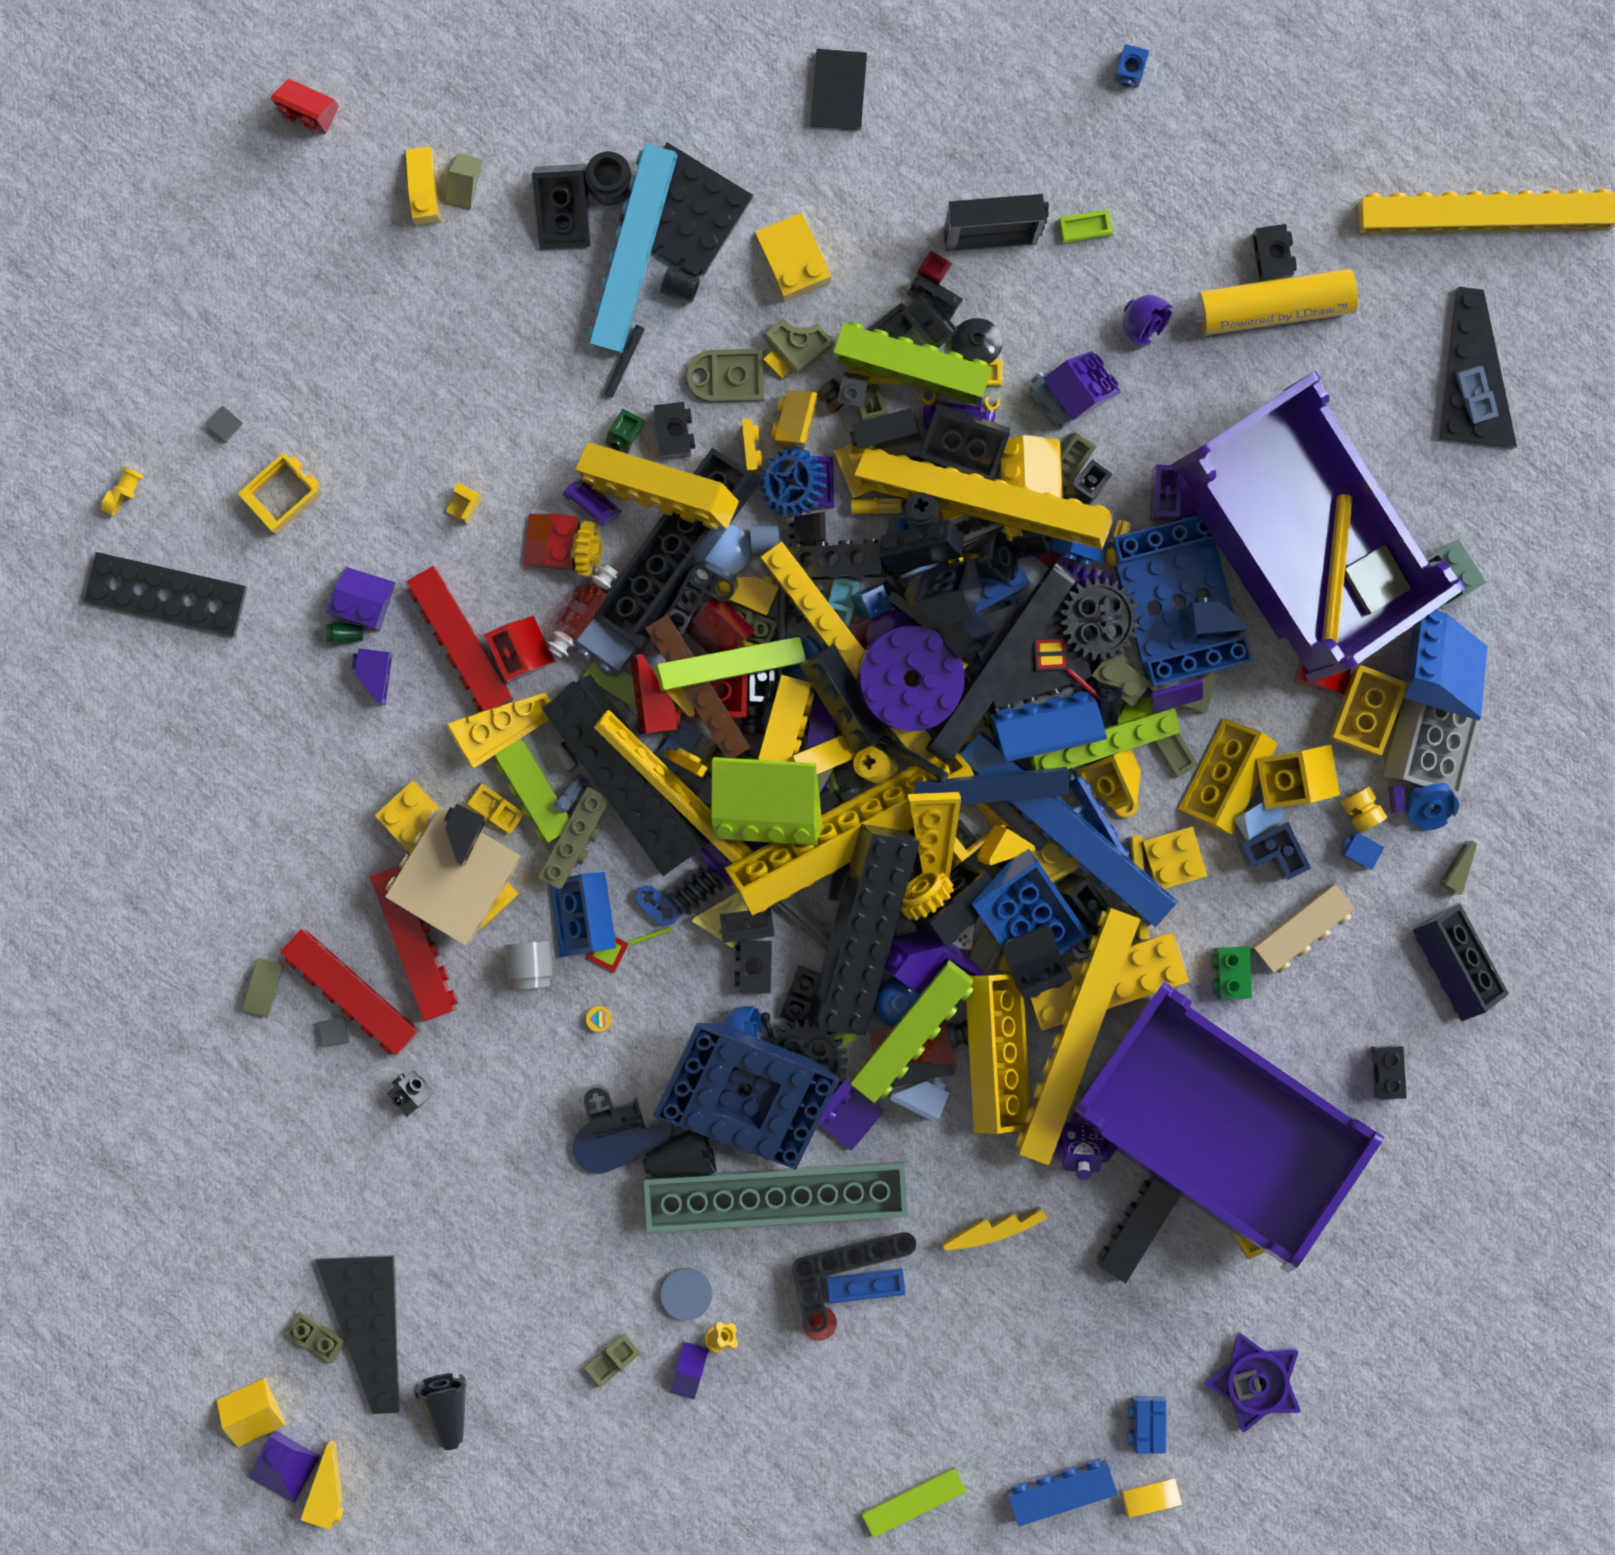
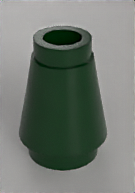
M334 621L333 624H326L327 644H333V647L363 641V626Z

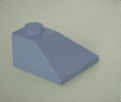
M932 1079L931 1082L924 1080L893 1090L889 1094V1099L937 1123L949 1092L945 1090L946 1085Z

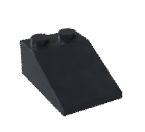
M586 164L537 166L534 168L532 180L540 249L591 246L589 192L585 179Z

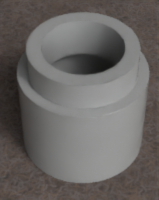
M551 941L504 945L507 980H511L512 990L551 986L550 976L554 975Z

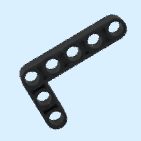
M901 1232L796 1259L792 1266V1273L806 1328L809 1331L818 1333L824 1331L828 1325V1316L819 1278L910 1256L916 1249L914 1236L908 1232ZM902 1237H907L912 1241V1248L907 1252L900 1251L897 1247L898 1240ZM878 1243L884 1244L887 1248V1253L882 1258H877L872 1253L874 1245ZM851 1250H859L861 1252L862 1259L859 1263L851 1264L848 1262L847 1255ZM826 1256H833L836 1259L837 1264L833 1270L828 1271L823 1268L822 1261ZM802 1262H807L811 1265V1273L806 1277L799 1276L797 1273V1267ZM812 1287L817 1291V1299L814 1302L808 1303L803 1298V1292L805 1289ZM814 1313H819L823 1316L824 1322L819 1328H813L809 1324V1318Z

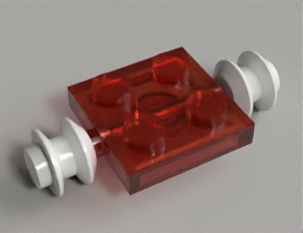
M605 564L604 567L598 565L600 573L598 576H591L596 585L592 586L583 582L582 585L577 586L572 593V600L568 606L563 607L559 612L556 625L562 628L564 633L561 631L553 632L556 639L554 642L547 641V643L551 645L548 650L560 658L564 654L569 657L566 650L569 646L575 647L574 640L570 637L574 635L579 638L608 596L603 592V589L608 591L611 588L612 581L618 578L616 577L618 572L609 565Z

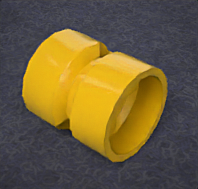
M1370 786L1355 792L1340 802L1346 814L1353 816L1351 822L1358 833L1374 827L1387 818L1381 805L1374 803L1376 797Z

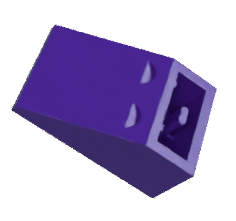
M1093 351L1066 360L1043 378L1072 420L1086 415L1121 393L1118 388V381L1113 375L1108 374L1103 367L1104 362L1098 354H1094Z

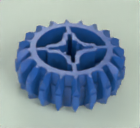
M796 447L793 450L785 448L783 454L775 452L776 460L772 458L767 459L770 464L769 468L762 467V470L766 472L765 477H759L760 481L764 482V485L759 487L762 492H766L762 499L766 502L769 501L767 506L770 509H775V512L779 515L785 514L786 517H792L793 514L795 516L802 515L803 511L811 513L810 505L814 507L819 506L816 498H824V495L820 493L821 488H827L826 484L821 483V480L827 477L825 473H820L824 466L817 463L818 458L814 455L810 456L811 453L807 450L801 451L800 448ZM795 463L787 472L781 473L788 465ZM806 473H808V484L805 481ZM786 478L795 480V483L799 484L800 487L791 485V482L787 481ZM778 481H779L780 486H781L779 492H778ZM805 492L798 500L791 502L797 494Z

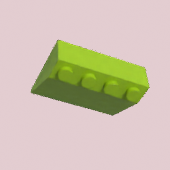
M713 757L712 826L714 839L816 845L822 828L816 763Z

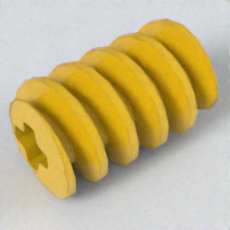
M868 747L859 751L854 758L853 766L855 772L876 785L897 775L899 771L896 760L875 747Z

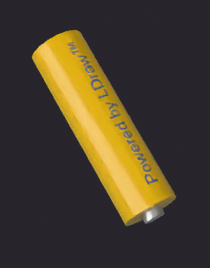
M1349 268L1202 290L1198 292L1197 305L1194 306V317L1196 323H1200L1203 335L1207 336L1355 314L1358 308L1356 280L1353 271Z

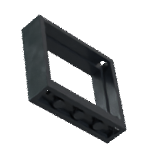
M1043 194L949 201L943 226L945 252L1036 245L1039 236H1042L1043 230H1045V224H1047L1049 204L1044 202Z

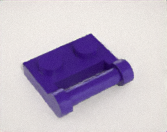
M582 479L571 483L562 495L568 500L572 499L597 520L596 523L603 528L608 522L615 520L622 512L603 494L592 490V485L584 482Z

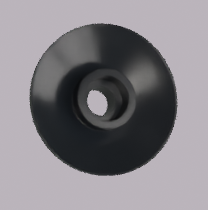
M968 319L958 325V331L952 336L953 352L961 354L963 356L962 359L971 362L973 359H979L987 362V365H989L998 358L1002 350L1003 339L1001 332L996 325L986 319ZM980 336L982 341L976 342L973 340V337Z

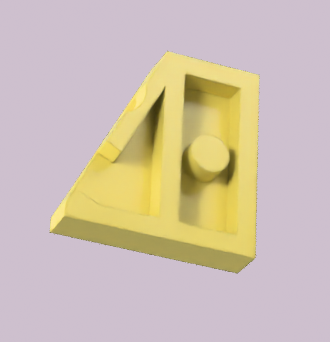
M735 893L694 917L692 922L723 941L720 914L749 910L738 893ZM738 941L726 942V944L734 948Z

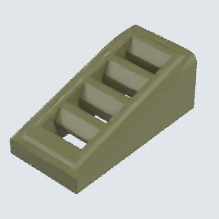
M1077 431L1061 453V469L1071 475L1069 479L1062 475V485L1068 489L1097 447V444ZM1077 441L1088 448L1087 452L1085 453L1074 446V443ZM1072 450L1081 456V461L1070 456L1068 452ZM1064 458L1077 466L1075 470L1062 463Z
M1464 842L1440 881L1441 886L1456 895H1462L1477 846L1476 842Z

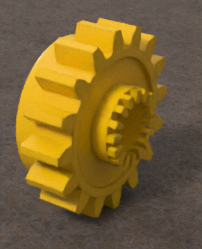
M929 871L915 877L908 883L901 911L909 920L912 918L918 920L921 915L925 918L928 913L936 912V908L943 906V901L950 898L949 894L953 892V884L943 872L938 875L937 872Z

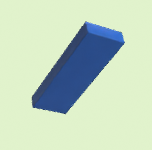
M903 1268L826 1277L829 1304L906 1295Z

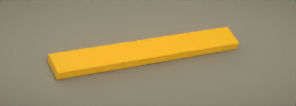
M610 710L602 714L594 728L732 863L754 853L742 840L714 839L712 811Z

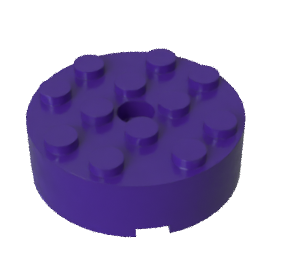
M921 626L899 627L882 633L867 646L858 664L857 690L866 710L881 724L902 731L925 730L944 721L958 705L964 688V668L961 658L947 646L938 632ZM908 671L915 674L916 679L912 686H907L904 683V674Z

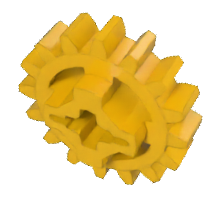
M583 521L578 533L574 534L571 559H574V563H576L575 571L581 577H591L594 575L597 565L601 564L604 540H601V535H599L600 528H598L596 522Z

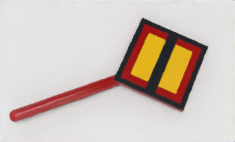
M1066 637L1036 638L1034 641L1036 671L1065 670L1101 702L1098 699L1099 694L1068 667L1067 644L1063 643Z

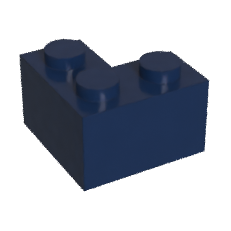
M1289 822L1281 823L1249 841H1244L1237 845L1248 868H1254L1273 859L1283 880H1289L1311 869Z

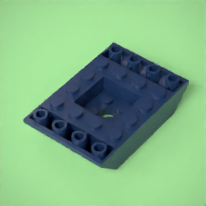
M696 1023L653 1116L796 1170L840 1079L814 1060L720 1023ZM742 1083L751 1085V1089L747 1093H739L737 1087Z

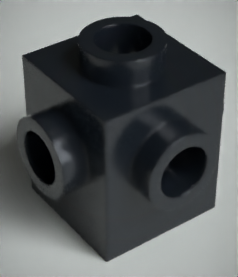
M415 1070L407 1076L404 1073L399 1075L391 1082L394 1087L387 1093L393 1104L406 1117L423 1105L434 1094L425 1080Z

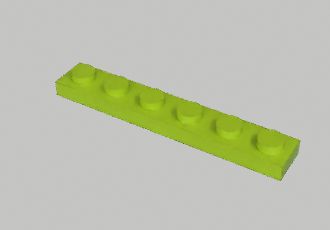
M1175 708L1158 713L1154 712L1105 728L1106 740L1030 756L1034 770L1058 767L1070 769L1181 733Z

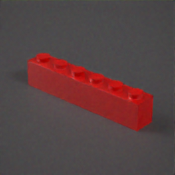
M431 566L407 581L410 586L407 589L409 596L414 603L419 601L423 610L419 611L427 625L432 623L436 630L432 634L439 646L445 645L449 654L446 655V658L453 669L458 667L462 676L459 677V680L466 691L471 689L475 698L472 699V702L477 710L482 712L513 701V696L437 568Z
M399 866L370 876L423 1020L426 1022L457 1010L455 1005L458 1004V999L454 990H449L446 980H449V975L445 966H440L437 956H440V952L436 942H431L428 932L431 931L429 923L385 897L388 893L385 889L393 876L397 878L402 870Z
M300 929L280 952L285 956L283 961L292 969L296 967L304 973L302 978L313 987L318 985L323 990L321 994L332 1004L336 1001L342 1007L341 1012L351 1021L355 1018L362 1025L360 1029L370 1038L375 1036L381 1041L379 1046L389 1055L392 1053L395 1055L400 1054L420 1032L415 1025L307 929Z

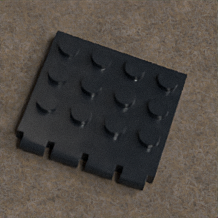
M667 142L664 149L675 151L677 160L651 252L656 254L658 249L662 247L663 249L659 254L660 258L675 267L683 260L684 264L681 267V271L698 278L701 272L707 273L751 203L754 195ZM621 214L619 222L622 223L621 225H623L625 219L624 214Z

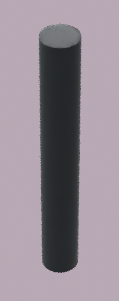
M635 325L604 391V394L608 397L613 398L644 333L645 328L640 325Z

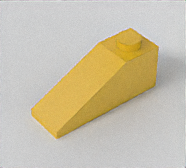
M432 147L406 150L412 219L416 226L441 223Z
M762 576L761 579L757 577L737 578L738 589L726 601L768 617L778 594V586L775 585L776 581L766 576ZM727 582L719 583L722 591H731V587Z
M332 1440L326 1445L301 1517L302 1521L331 1530L335 1523H340L344 1513V1509L340 1508L343 1495L336 1442Z

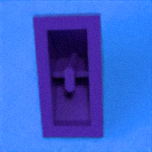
M684 1341L670 1393L695 1399L708 1355V1348Z

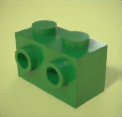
M1216 947L1215 953H1211L1212 969H1216V979L1212 980L1213 994H1217V999L1219 1000L1252 999L1250 947Z

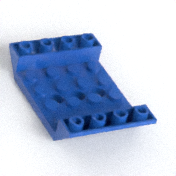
M1199 515L1113 537L1116 559L1115 568L1120 587H1127L1124 595H1134L1129 601L1130 604H1138L1133 609V613L1140 614V617L1134 619V623L1139 624L1140 627L1133 628L1132 631L1137 635L1134 639L1141 665L1153 687L1253 661L1246 636L1241 637L1240 634L1233 637L1185 641L1182 610L1188 607L1189 603L1195 602L1198 589L1206 590L1211 601H1220L1234 613L1214 538ZM1174 595H1179L1183 598L1184 607L1182 609L1173 607L1171 600ZM1154 601L1159 604L1160 612L1158 615H1151L1148 612L1147 605L1149 602Z

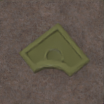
M781 319L762 336L795 375L834 344L831 337L818 323L811 327L799 328L790 325L784 319Z

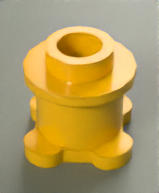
M718 1322L713 1328L708 1329L704 1338L707 1348L714 1353H720L726 1347L730 1349L736 1348L738 1346L735 1335L736 1326L733 1323L725 1325L722 1322Z

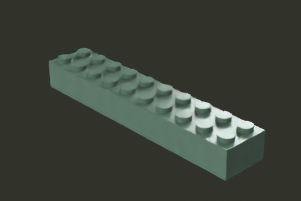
M903 1161L799 1167L796 1170L782 1168L717 1172L712 1175L645 1177L644 1179L647 1232L907 1217Z

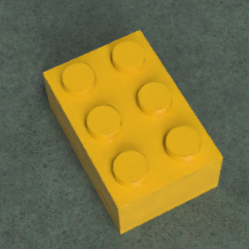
M1362 665L1354 667L1327 739L1374 757L1382 756L1404 697L1406 682Z

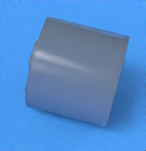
M777 524L750 525L752 556H762L779 543V528Z

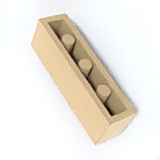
M1331 884L1253 945L1251 949L1269 972L1274 973L1277 971L1281 973L1291 965L1289 960L1294 956L1298 955V957L1306 954L1311 949L1310 944L1316 939L1321 941L1331 934L1330 928L1336 923L1342 925L1352 917L1350 912L1355 908L1337 885Z

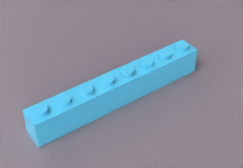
M645 143L644 150L640 149L636 160V164L639 165L637 175H632L630 181L631 197L630 200H625L622 211L625 219L623 225L619 224L616 231L615 239L618 240L616 250L612 249L609 257V264L612 266L609 275L605 274L603 278L602 289L605 291L603 298L597 301L595 307V314H598L595 324H591L588 338L591 339L590 344L595 347L620 354L624 351L676 164L677 154L675 151Z

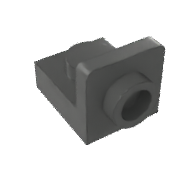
M844 372L838 402L862 407L869 376Z

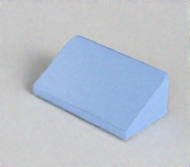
M1263 800L1234 820L1246 841H1249L1283 819L1282 807L1265 809Z

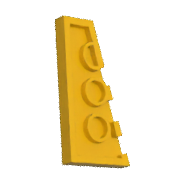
M959 792L907 794L915 837L920 841L918 854L922 874L934 871L939 875L943 872L944 875L950 878L961 803Z

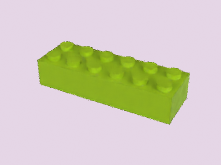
M856 322L842 324L834 350L833 362L977 406L981 405L992 370L991 367L987 366V362L979 359H973L972 362L964 360L961 354L951 351L948 354L938 352L937 347L929 344H923V347L913 344V340L906 337L891 338L888 337L887 332L879 329H874L871 332L863 329L864 326Z

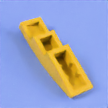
M1041 1207L1019 1220L1013 1211L993 1224H990L985 1216L942 1242V1246L947 1251L972 1248L1000 1241L1046 1220L1047 1216Z

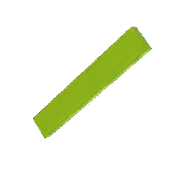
M800 637L657 664L655 670L661 692L799 665L803 664L806 658Z

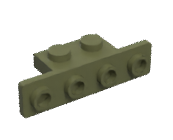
M1116 652L1114 659H1109L1106 655V660L1102 661L1092 674V678L1097 682L1123 688L1121 700L1131 708L1145 690L1148 693L1165 689L1162 685L1153 687L1143 670L1137 667L1133 669L1127 664L1128 660L1122 654Z
M590 787L585 790L539 875L541 880L558 889H562L573 867L584 863L589 854L586 848L590 841L595 842L601 832V829L598 827L600 824L599 820L609 803L603 794Z

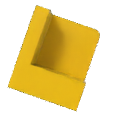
M457 482L453 489L455 495L448 505L446 512L468 524L483 497Z

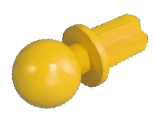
M1118 520L1113 537L1129 533L1131 523L1125 520ZM1113 537L1108 541L1111 544H1113ZM1114 545L1105 553V561L1111 567H1116Z

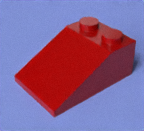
M642 654L635 655L630 658L639 735L676 730L677 724H680L679 709H675L674 702L666 691L661 692L658 678Z

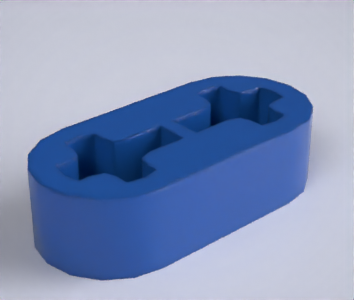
M643 886L638 889L636 893L637 903L658 923L668 926L677 921L678 910L656 888ZM651 890L654 893L652 898L657 902L655 906L650 902L645 904L642 902L643 896L641 893L643 891L648 893ZM659 905L666 910L669 908L673 909L671 913L673 916L672 920L665 919L663 921L661 919L663 914L657 909Z

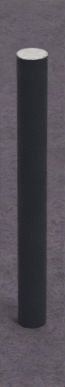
M778 584L777 641L787 639L788 596ZM786 667L776 669L775 681H780L781 675L786 676Z
M883 735L877 741L940 781L944 782L947 780L948 772L887 735Z

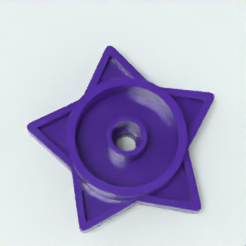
M1237 1332L1230 1362L1206 1379L1205 1384L1231 1401L1240 1430L1245 1433L1269 1413H1300L1301 1411L1289 1382L1298 1356L1297 1349L1264 1350L1245 1335ZM1256 1369L1257 1373L1248 1378L1247 1385L1252 1393L1261 1396L1239 1402L1233 1388L1234 1375ZM1255 1377H1260L1261 1392H1256L1252 1389L1251 1382Z

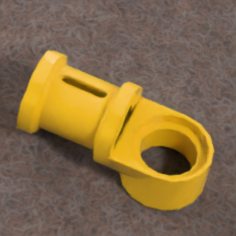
M123 466L121 469L123 473L117 486H113L112 491L109 490L100 510L108 515L115 516L125 496L134 499L135 495L133 493L139 480H143V475Z

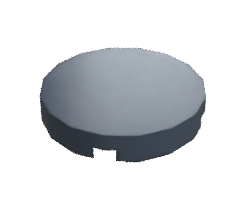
M680 1268L672 1272L664 1280L661 1288V1302L665 1310L672 1317L682 1321L694 1320L702 1316L709 1308L712 1300V1287L708 1279L700 1271L693 1268Z

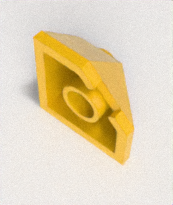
M1132 749L1101 758L1076 770L1077 775L1082 776L1090 784L1093 797L1104 800L1110 808L1117 810L1137 802L1141 769Z

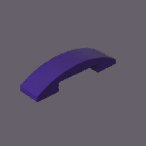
M815 689L806 750L834 739L836 723ZM828 779L824 784L822 790L828 786Z

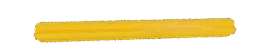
M1346 494L1337 496L1322 635V641L1332 639L1336 643H1338L1353 499L1352 496Z

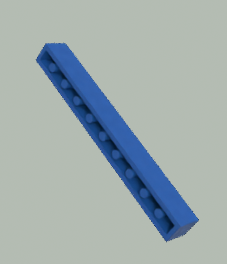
M984 732L978 733L960 754L971 767L972 772L976 771L980 775L1028 771L1016 760L1005 762L995 742ZM1057 795L1005 801L1011 807L1013 805L1018 807L1022 811L1020 815L1031 824L1035 822L1041 827L1039 831L1044 837L1050 841L1052 839L1056 840L1061 845L1059 849L1070 858L1074 856L1079 860V866L1089 875L1095 874L1100 879L1098 883L1108 892L1113 890L1120 896L1118 900L1128 909L1133 907L1139 913L1138 918L1147 926L1152 924L1154 927H1157L1178 903L1176 898Z

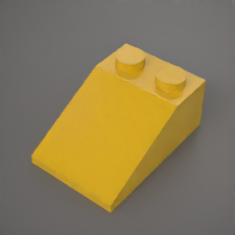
M802 212L755 231L784 302L831 284L830 272Z

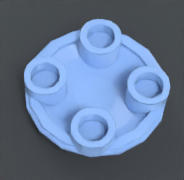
M729 525L705 560L731 574L737 573L750 560L751 546L748 537L736 526Z

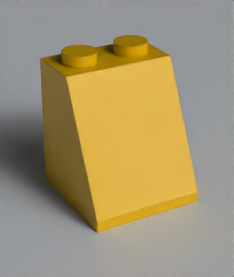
M1331 744L1256 758L1265 809L1313 803L1340 795Z

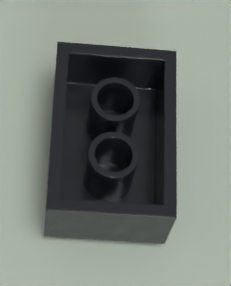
M937 403L923 440L919 457L955 468L967 474L975 473L981 475L984 479L993 481L1010 436V428Z
M962 862L950 872L949 880L953 884V892L949 894V899L943 901L944 905L937 907L936 912L928 913L925 918L921 915L918 920L911 919L922 936L945 946L955 942L959 938V934L967 927L976 923L980 915L971 903L992 881L986 871Z

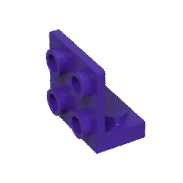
M844 1078L842 1083L835 1089L818 1125H822L847 1148L853 1150L884 1113V1110L852 1086L848 1079Z

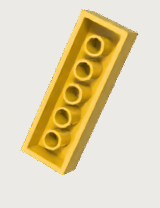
M587 442L575 469L583 476L582 480L592 485L591 489L597 493L606 495L609 492L614 494L613 496L625 502L631 499L636 501L635 503L647 509L654 506L658 508V511L666 515L672 516L673 513H676L688 522L694 523L695 520L703 522L704 526L717 530L718 527L728 529L739 503L734 495L720 482Z
M412 780L375 817L412 854L415 846H413L414 840L420 832L425 833L429 826L426 823L428 817L434 809L438 811L440 806L417 781ZM509 881L479 929H484L521 895Z
M1172 932L1130 946L1107 1009L1155 994L1164 981L1172 987L1189 982ZM1083 961L1066 966L1071 973V981L1066 982L1059 988L1046 990L1037 997L1029 998L1039 1030L1043 1031L1061 1025L1065 1009L1070 1010L1073 1002L1070 999L1071 991L1075 984L1079 985L1082 975L1079 974V970Z
M1011 973L970 976L973 978L971 987L974 990L966 999L974 1133L1000 1134L1025 1130L1027 1122H1024V1118L1030 1107L1024 998L1016 988Z

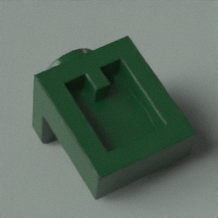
M622 408L608 430L606 445L610 446L613 450L628 454L633 441L644 426L645 420Z

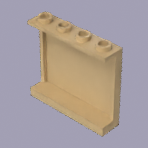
M440 807L438 811L434 809L426 822L429 824L425 833L420 832L414 840V851L411 856L407 854L399 865V868L402 870L397 878L393 876L385 889L388 891L385 897L465 946H469L523 856L481 832L466 865L457 863L445 829L447 822L444 821L447 811Z

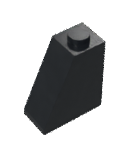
M913 408L852 424L854 431L849 432L853 447L858 446L860 452H864L865 448L874 450L922 440Z

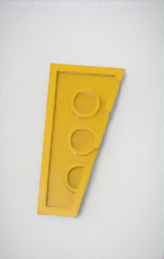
M541 692L445 723L470 768H475L549 721V718L541 708L551 701L546 692Z

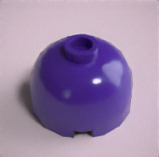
M1144 295L1136 300H1130L1124 308L1123 328L1126 335L1139 347L1152 343L1149 338L1153 333L1156 332L1159 336L1168 324L1172 315V311L1169 308H1172V305L1154 295Z

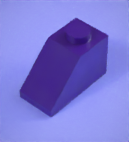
M358 648V654L353 655L352 669H355L356 676L375 701L386 705L393 654Z

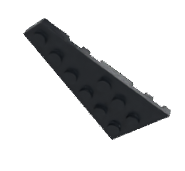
M1457 287L1439 439L1516 448L1517 443L1485 292L1483 289ZM1477 366H1483L1489 391H1493L1499 416L1474 424L1463 400L1456 373Z
M395 1255L315 1259L372 1414L399 1413Z

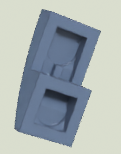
M1477 366L1456 373L1461 394L1472 422L1475 424L1499 416L1493 391H1489L1483 366Z

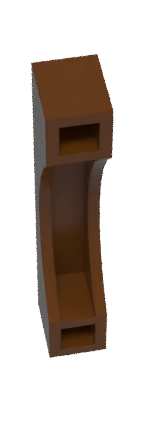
M668 614L645 628L666 663L694 657ZM710 682L683 687V690L725 758H735L750 748Z

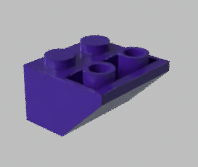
M1156 464L1152 470L1150 520L1178 521L1198 516L1195 509L1200 506V503L1179 471L1174 472L1170 465Z

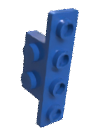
M1082 776L1071 780L1070 786L1081 805L1073 810L1131 859L1129 851L1119 842L1115 827L1109 824L1105 818L1104 808L1094 799L1090 784Z

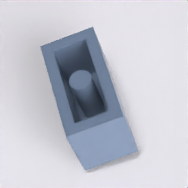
M594 617L576 640L575 645L577 653L587 661L591 659L598 664V668L608 676L612 674L616 678L636 651L635 645L596 617Z

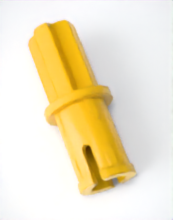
M874 496V499H851L852 515L875 514V516H878V514L901 513L902 499L877 498V496Z

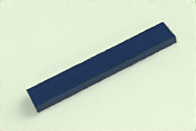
M1067 767L949 778L944 782L940 780L914 782V794L959 792L961 797L960 805L1069 794V769Z

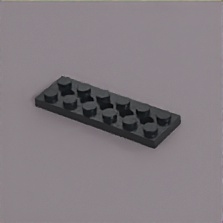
M96 552L84 602L236 637L247 586ZM114 576H120L122 579V586L117 590H113L110 587V580ZM143 581L147 584V591L139 596L135 593L134 588L138 582ZM169 587L172 590V597L168 601H162L159 597L161 589ZM189 593H195L197 596V602L192 607H187L184 603V598ZM218 598L222 602V608L220 611L213 613L209 609V603L211 600Z

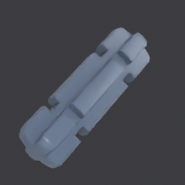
M577 775V777L573 778L570 785L565 788L559 799L555 801L554 808L558 810V813L567 811L571 803H574L581 794L582 789L584 790L587 786V780L582 775Z

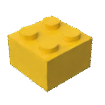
M1193 826L1142 841L1143 856L1149 876L1164 889L1207 876Z

